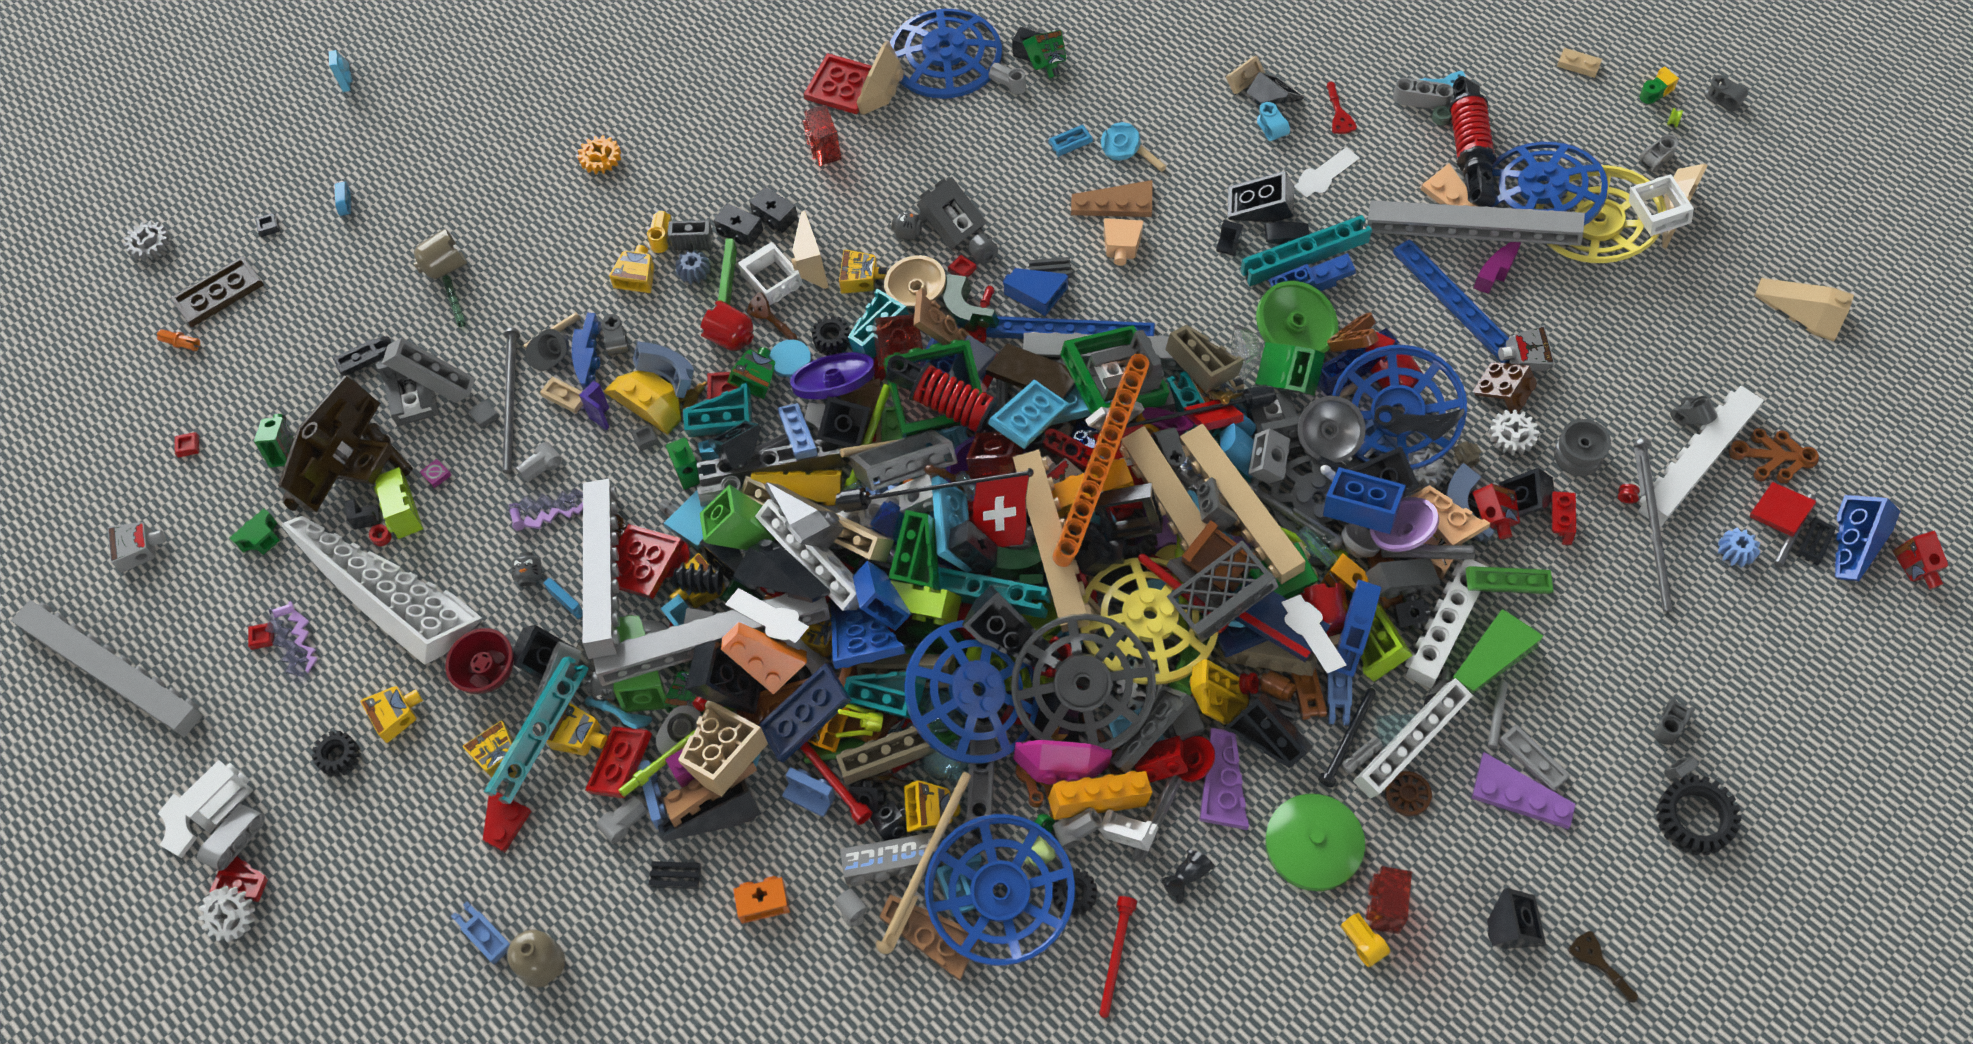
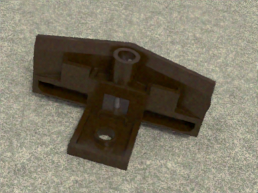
M347 376L342 377L297 428L278 484L280 488L285 490L283 504L292 511H296L300 505L307 511L317 512L336 479L374 485L394 450V447L389 443L360 439L381 403Z

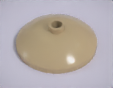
M921 255L906 257L896 262L888 270L884 280L886 294L907 308H915L916 291L923 288L927 292L926 297L932 302L942 294L946 285V275L941 264L933 258Z

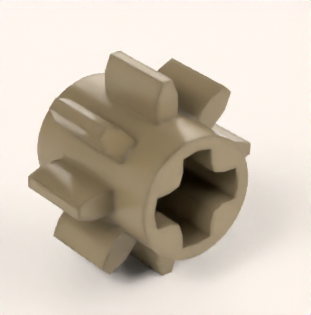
M1465 441L1455 447V456L1452 459L1458 467L1464 463L1469 468H1472L1480 462L1479 454L1482 451L1477 444L1473 445L1472 442L1469 444L1468 441Z

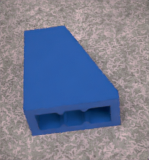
M1015 268L1003 280L1004 295L1046 316L1068 289V275Z
M867 561L852 576L859 607L896 631L909 618L911 613L887 574Z

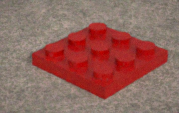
M827 53L803 94L804 99L857 115L859 112L857 100L861 95L863 85L872 66Z
M628 524L619 539V545L615 546L619 554V561H615L619 569V577H616L619 590L653 600L685 542L679 537Z

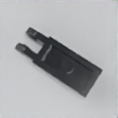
M389 336L379 337L334 357L333 360L341 376H347L384 358L387 346L391 344V339Z

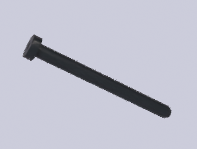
M1369 688L1366 691L1326 773H1321L1318 778L1321 784L1327 787H1334L1336 783L1334 777L1376 695L1375 689Z

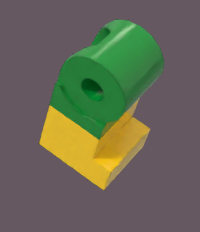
M1664 66L1658 71L1654 80H1648L1644 83L1639 95L1640 100L1646 104L1655 103L1674 91L1679 78Z

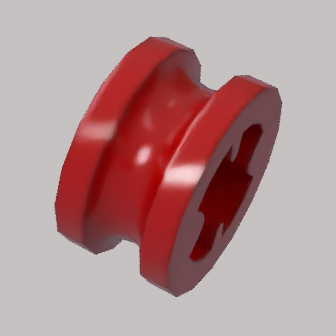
M1622 484L1619 486V501L1627 504L1638 502L1640 488L1637 485Z
M377 524L369 530V538L374 545L382 547L391 541L392 534L385 525ZM382 532V537L378 538V534Z
M1255 673L1240 675L1239 688L1242 694H1249V692L1256 694L1258 692L1259 680Z

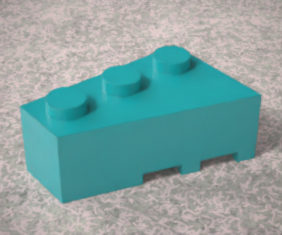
M876 289L874 292L875 297L871 303L867 304L866 312L862 318L858 319L848 336L853 352L866 354L872 359L887 346L888 340H893L894 335L898 336L911 324L907 307L879 289Z
M747 383L740 385L741 387L732 391L721 393L722 395L711 400L707 399L683 409L684 431L688 437L719 435L744 421L752 422L751 393Z
M896 671L888 674H868L846 678L844 689L852 700L849 703L865 709L911 720L905 701L904 683L906 672ZM916 676L915 694L919 708L927 678Z

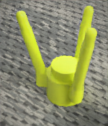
M848 703L845 707L857 712L838 710L839 714L861 719L860 727H863L864 730L836 733L835 737L837 738L860 735L872 736L873 731H881L883 723L882 713Z

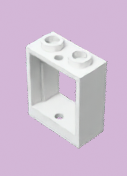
M1671 174L1630 187L1629 203L1650 236L1692 223L1694 208ZM1667 194L1675 208L1651 215L1643 201Z
M773 242L738 263L743 278L757 293H764L769 306L780 301L790 292L796 291L802 285L799 271H794L792 263ZM776 262L788 277L766 290L753 275Z
M218 760L174 804L190 819L211 833L253 789L247 785L250 780L231 763L225 766Z

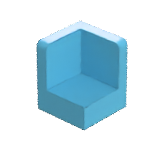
M678 594L660 609L674 626L684 624L686 608H689V606Z

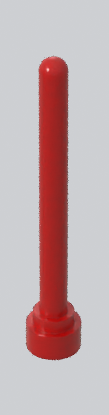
M1140 554L1138 556L1140 563L1172 589L1176 590L1182 585L1147 555ZM1182 593L1181 596L1189 602L1190 594ZM1195 595L1193 605L1205 607V603ZM1229 624L1224 626L1218 632L1222 633Z
M804 743L800 749L851 809L850 813L852 814L851 818L855 823L862 825L868 821L873 814L866 804L858 803L809 743Z
M1118 896L1116 904L1120 915L1099 1011L1102 1018H1107L1110 1014L1129 916H1132L1137 907L1138 901L1127 896Z

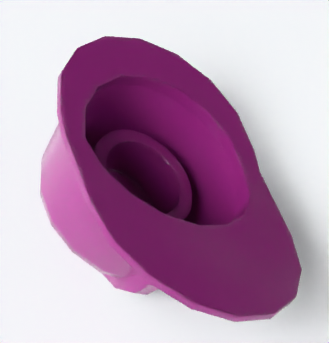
M1156 407L1144 408L1145 410L1142 412L1146 420L1175 414L1174 412ZM1182 416L1151 424L1158 427L1160 431L1174 427L1180 438L1181 435L1185 434L1186 430L1193 427L1194 422L1187 416Z

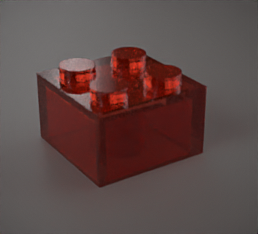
M827 105L805 110V119L802 120L805 132L807 131V133H804L806 142L812 146L810 147L812 158L817 159L819 166L842 160L838 134Z
M914 314L875 318L872 328L879 367H884V358H888L887 356L894 355L896 352H899L901 355L909 353L908 351L914 348H921L923 350L920 329L913 325Z
M1000 432L976 433L966 457L971 479L1015 473L1016 468L1013 457L1024 454L1023 448Z
M1381 866L1378 873L1373 874L1372 881L1369 882L1368 896L1372 897L1370 905H1367L1365 920H1369V927L1372 930L1394 934L1401 932L1408 921L1412 871Z

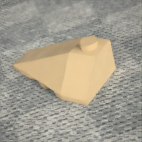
M1706 164L1677 169L1673 177L1689 202L1708 166ZM1665 194L1666 211L1675 208L1667 194ZM1676 228L1663 232V248H1667Z
M803 211L800 215L793 245L795 257L791 259L794 271H799L802 279L827 289L829 286L821 254L806 212Z
M1761 278L1754 296L1773 309L1782 310L1790 316L1789 319L1793 322L1798 321L1807 327L1806 330L1808 332L1834 341L1849 312L1854 294L1833 287Z

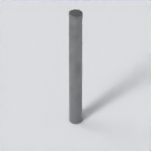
M1807 494L1806 497L1816 500L1814 494ZM1803 524L1794 537L1787 535L1774 561L1775 566L1783 567Z

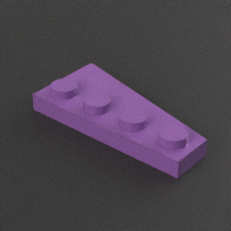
M1211 728L1209 741L1215 749V761L1211 770L1204 777L1199 821L1248 830L1249 824L1246 818L1245 797H1243V782L1239 769L1236 734L1226 730Z
M1483 752L1471 799L1565 829L1570 828L1575 803Z

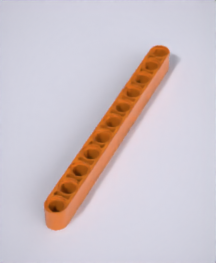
M1134 354L1123 372L1052 557L1058 566H1069L1079 551L1149 368V360L1143 354ZM1084 493L1090 494L1091 497L1086 496ZM1077 511L1083 513L1084 516H1080ZM1069 531H1073L1077 535H1072ZM1061 550L1067 551L1070 555H1065Z

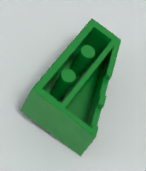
M910 510L905 511L889 574L890 579L940 590L935 520L928 514Z

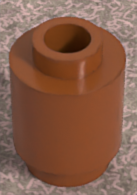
M1270 670L1268 673L1265 672L1259 681L1262 692L1280 701H1290L1296 690V684L1292 683L1291 679L1273 670Z

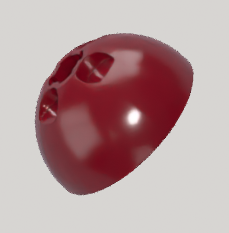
M490 628L472 630L461 636L450 648L445 663L447 677L456 688L463 692L477 695L490 693L501 687L510 677L514 667V651L507 637L501 632Z

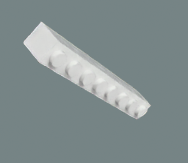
M1742 386L1736 392L1731 390L1724 399L1726 404L1724 406L1719 405L1715 409L1718 417L1713 422L1702 425L1700 428L1701 434L1695 433L1688 442L1691 446L1688 449L1683 447L1676 457L1678 461L1676 463L1671 462L1665 469V477L1659 476L1653 486L1660 527L1663 526L1757 412L1764 401L1762 398ZM1644 495L1639 501L1642 505L1638 512L1649 519L1646 496Z

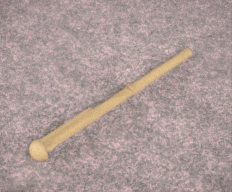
M962 773L882 941H876V948L882 954H889L894 950L919 897L915 896V893L926 873L930 857L938 848L972 775L969 773Z

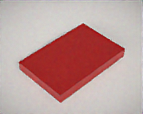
M613 726L585 791L589 794L625 799L618 789L633 778L632 775L638 769L652 733L643 729Z

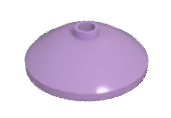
M1418 497L1402 498L1391 534L1370 529V534L1375 544L1384 550L1392 552L1412 550L1421 546L1433 536L1439 524V515L1435 506L1426 499Z

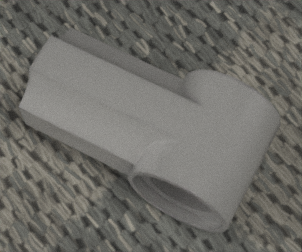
M994 63L989 71L990 79L1009 87L1012 94L1019 95L1025 92L1026 78L1024 70L1020 68L1010 69L1000 63Z
M543 442L536 447L534 455L515 468L524 481L528 483L545 470L551 471L560 466L563 459L549 442Z
M727 476L720 483L697 487L700 505H709L729 484L741 491L740 480L735 476Z
M633 795L616 811L604 814L598 820L596 826L612 844L621 841L627 835L628 828L648 811L639 799Z
M1088 808L1072 818H1065L1056 822L1053 825V829L1058 842L1064 850L1079 845L1083 837L1101 828L1102 819L1094 808Z
M848 889L839 895L834 904L841 911L847 925L858 927L865 922L864 915L868 908L852 889Z

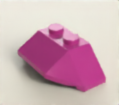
M1035 740L1025 743L1016 742L1013 759L1036 782L1052 785L1063 780L1071 782L1085 777L1095 778L1109 767L1112 750L1086 743Z

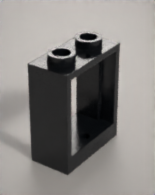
M1152 483L1107 490L1100 493L1094 511L1096 516H1100V526L1104 533H1106L1108 541L1162 533L1163 516ZM1143 502L1147 517L1114 522L1109 507Z

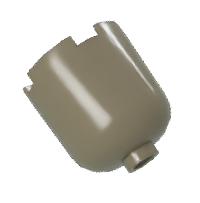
M446 229L426 239L416 246L414 250L416 262L413 263L419 273L424 272L432 279H438L467 264V261L462 252H458L453 247L456 242Z
M533 929L525 930L511 941L507 950V961L511 970L520 980L528 986L537 988L547 986L549 982L562 974L565 966V954L561 946L549 935Z

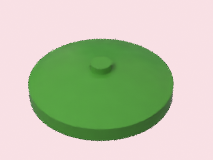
M1284 281L1272 286L1258 303L1256 321L1259 332L1265 342L1310 348L1322 353H1326L1330 349L1327 340L1338 332V319L1330 301L1315 287L1299 281Z
M1303 794L1285 801L1275 810L1266 829L1265 847L1272 866L1287 882L1308 891H1328L1340 887L1355 875L1364 857L1365 837L1357 817L1343 803L1326 795Z

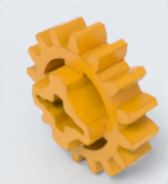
M604 135L600 139L594 136L592 141L587 139V144L582 143V149H578L579 155L577 157L582 169L586 168L588 173L593 170L595 175H597L598 171L605 174L606 169L612 171V166H618L617 161L621 160V150L617 141H613L611 137L606 140Z

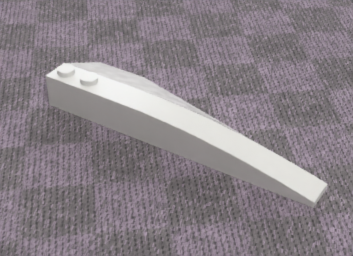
M303 516L282 523L283 529L326 577L364 614L424 665L445 655L461 636L470 632L482 621L481 616L452 593L445 590L442 594L436 590L435 584L429 581L424 583L417 579V575L401 571L400 566L371 551L366 553L360 550L361 546L342 541V536L336 533L325 532L324 527Z

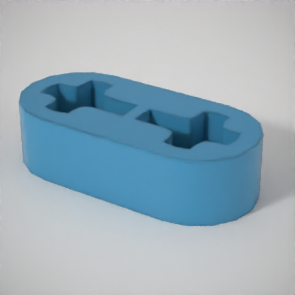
M346 181L335 183V206L339 216L351 214V193Z

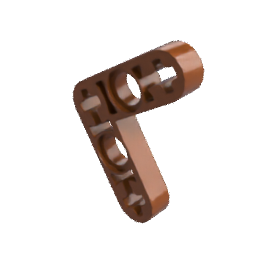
M1365 313L1357 317L1328 339L1327 343L1330 350L1336 352L1359 349L1376 343L1379 338L1375 330L1370 329L1376 324L1372 313Z

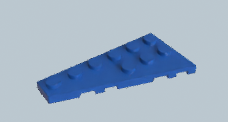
M832 599L830 600L832 653L835 669L849 668L860 663H871L879 659L906 654L904 645L897 641L896 635L889 631L887 625L861 610L860 607L857 610L842 611Z

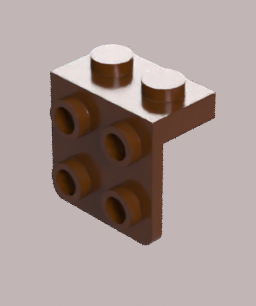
M1492 362L1485 370L1473 392L1475 396L1504 399L1510 414L1513 413V410H1516L1517 414H1519L1530 394L1535 390L1537 383L1528 365Z

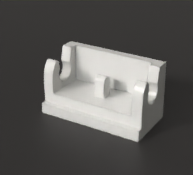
M1108 809L1099 830L1105 839L1149 851L1158 826L1153 824L1152 821L1145 823L1118 815V813Z

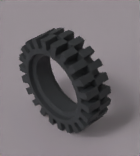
M1693 775L1690 779L1688 776H1685L1680 781L1676 780L1666 789L1658 800L1660 802L1656 810L1659 813L1656 815L1657 821L1661 820V823L1658 825L1660 831L1664 829L1667 831L1664 837L1667 840L1671 837L1675 840L1672 843L1673 846L1677 847L1680 844L1683 846L1681 851L1687 853L1689 850H1693L1692 855H1699L1703 852L1704 856L1709 855L1711 852H1719L1735 838L1741 826L1738 825L1741 821V815H1737L1740 811L1739 805H1733V802L1736 800L1734 795L1730 797L1726 795L1729 791L1726 787L1721 790L1718 788L1720 782L1715 780L1711 784L1709 783V777L1704 776L1699 780V775ZM1696 795L1710 801L1716 807L1720 816L1718 831L1707 836L1697 835L1688 831L1677 817L1676 807L1679 799L1684 796Z

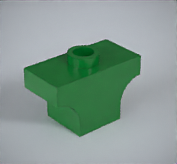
M263 508L252 519L244 523L229 539L243 553L248 550H257L264 555L280 541L274 534V528L278 523Z

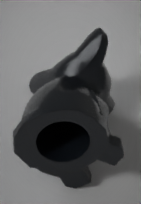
M1188 849L1186 851L1187 858L1178 866L1175 875H1170L1162 880L1165 890L1168 894L1176 896V901L1179 904L1184 900L1185 885L1202 878L1215 867L1207 856L1198 851Z

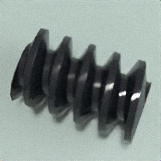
M682 562L680 568H675L672 577L673 589L679 590L681 588L682 591L690 589L691 592L699 590L700 593L708 591L709 594L717 592L720 595L723 587L721 567L718 566L716 571L713 572L712 565H709L707 570L704 571L703 564H700L698 570H695L694 563H691L689 569H686V563Z

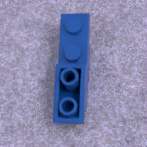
M1347 253L1309 268L1308 264L1272 277L1268 281L1271 287L1284 281H1299L1309 284L1319 291H1323L1337 286L1336 281L1356 274V270Z
M587 312L583 330L574 329L572 338L573 366L583 390L593 381L596 382V369L600 368V357L596 354V338L601 333V322L598 321L596 313Z
M1358 579L1336 648L1346 666L1335 671L1354 677L1372 626L1380 595V586Z

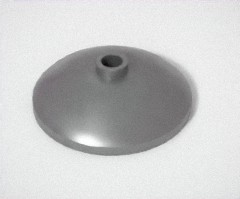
M1325 396L1311 402L1299 418V441L1303 449L1316 460L1320 456L1335 463L1347 460L1360 449L1365 438L1366 427L1362 413L1351 401L1339 396ZM1326 427L1332 428L1331 435L1326 434Z

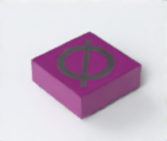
M435 459L420 471L422 477L434 489L451 476L450 471L438 459Z

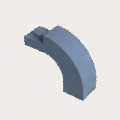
M637 341L633 356L635 369L656 373L667 378L673 385L676 397L685 398L686 391L690 390L694 372L691 363L682 355L669 348Z
M1463 463L1454 473L1446 496L1451 498L1452 502L1461 508L1470 510L1468 495L1479 484L1481 476ZM1489 527L1473 538L1478 542L1483 541L1487 544L1495 531Z

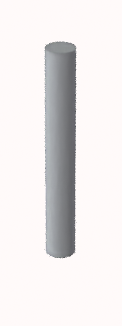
M1498 681L1488 747L1491 749H1497L1508 687L1506 681Z

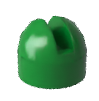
M1038 814L1034 822L1051 833L1055 820L1047 814Z

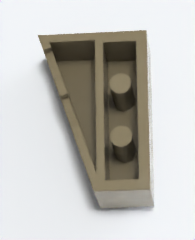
M1187 324L1170 333L1165 349L1205 393L1238 376L1244 362V358L1240 356L1236 358L1226 352L1227 348L1222 345L1220 347L1209 341V337Z

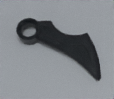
M1382 405L1375 411L1374 422L1379 428L1387 429L1396 435L1407 431H1419L1426 434L1432 441H1435L1457 424L1465 413V409L1437 415L1399 414L1392 406ZM1383 412H1388L1391 414L1392 419L1389 422H1382L1379 415Z

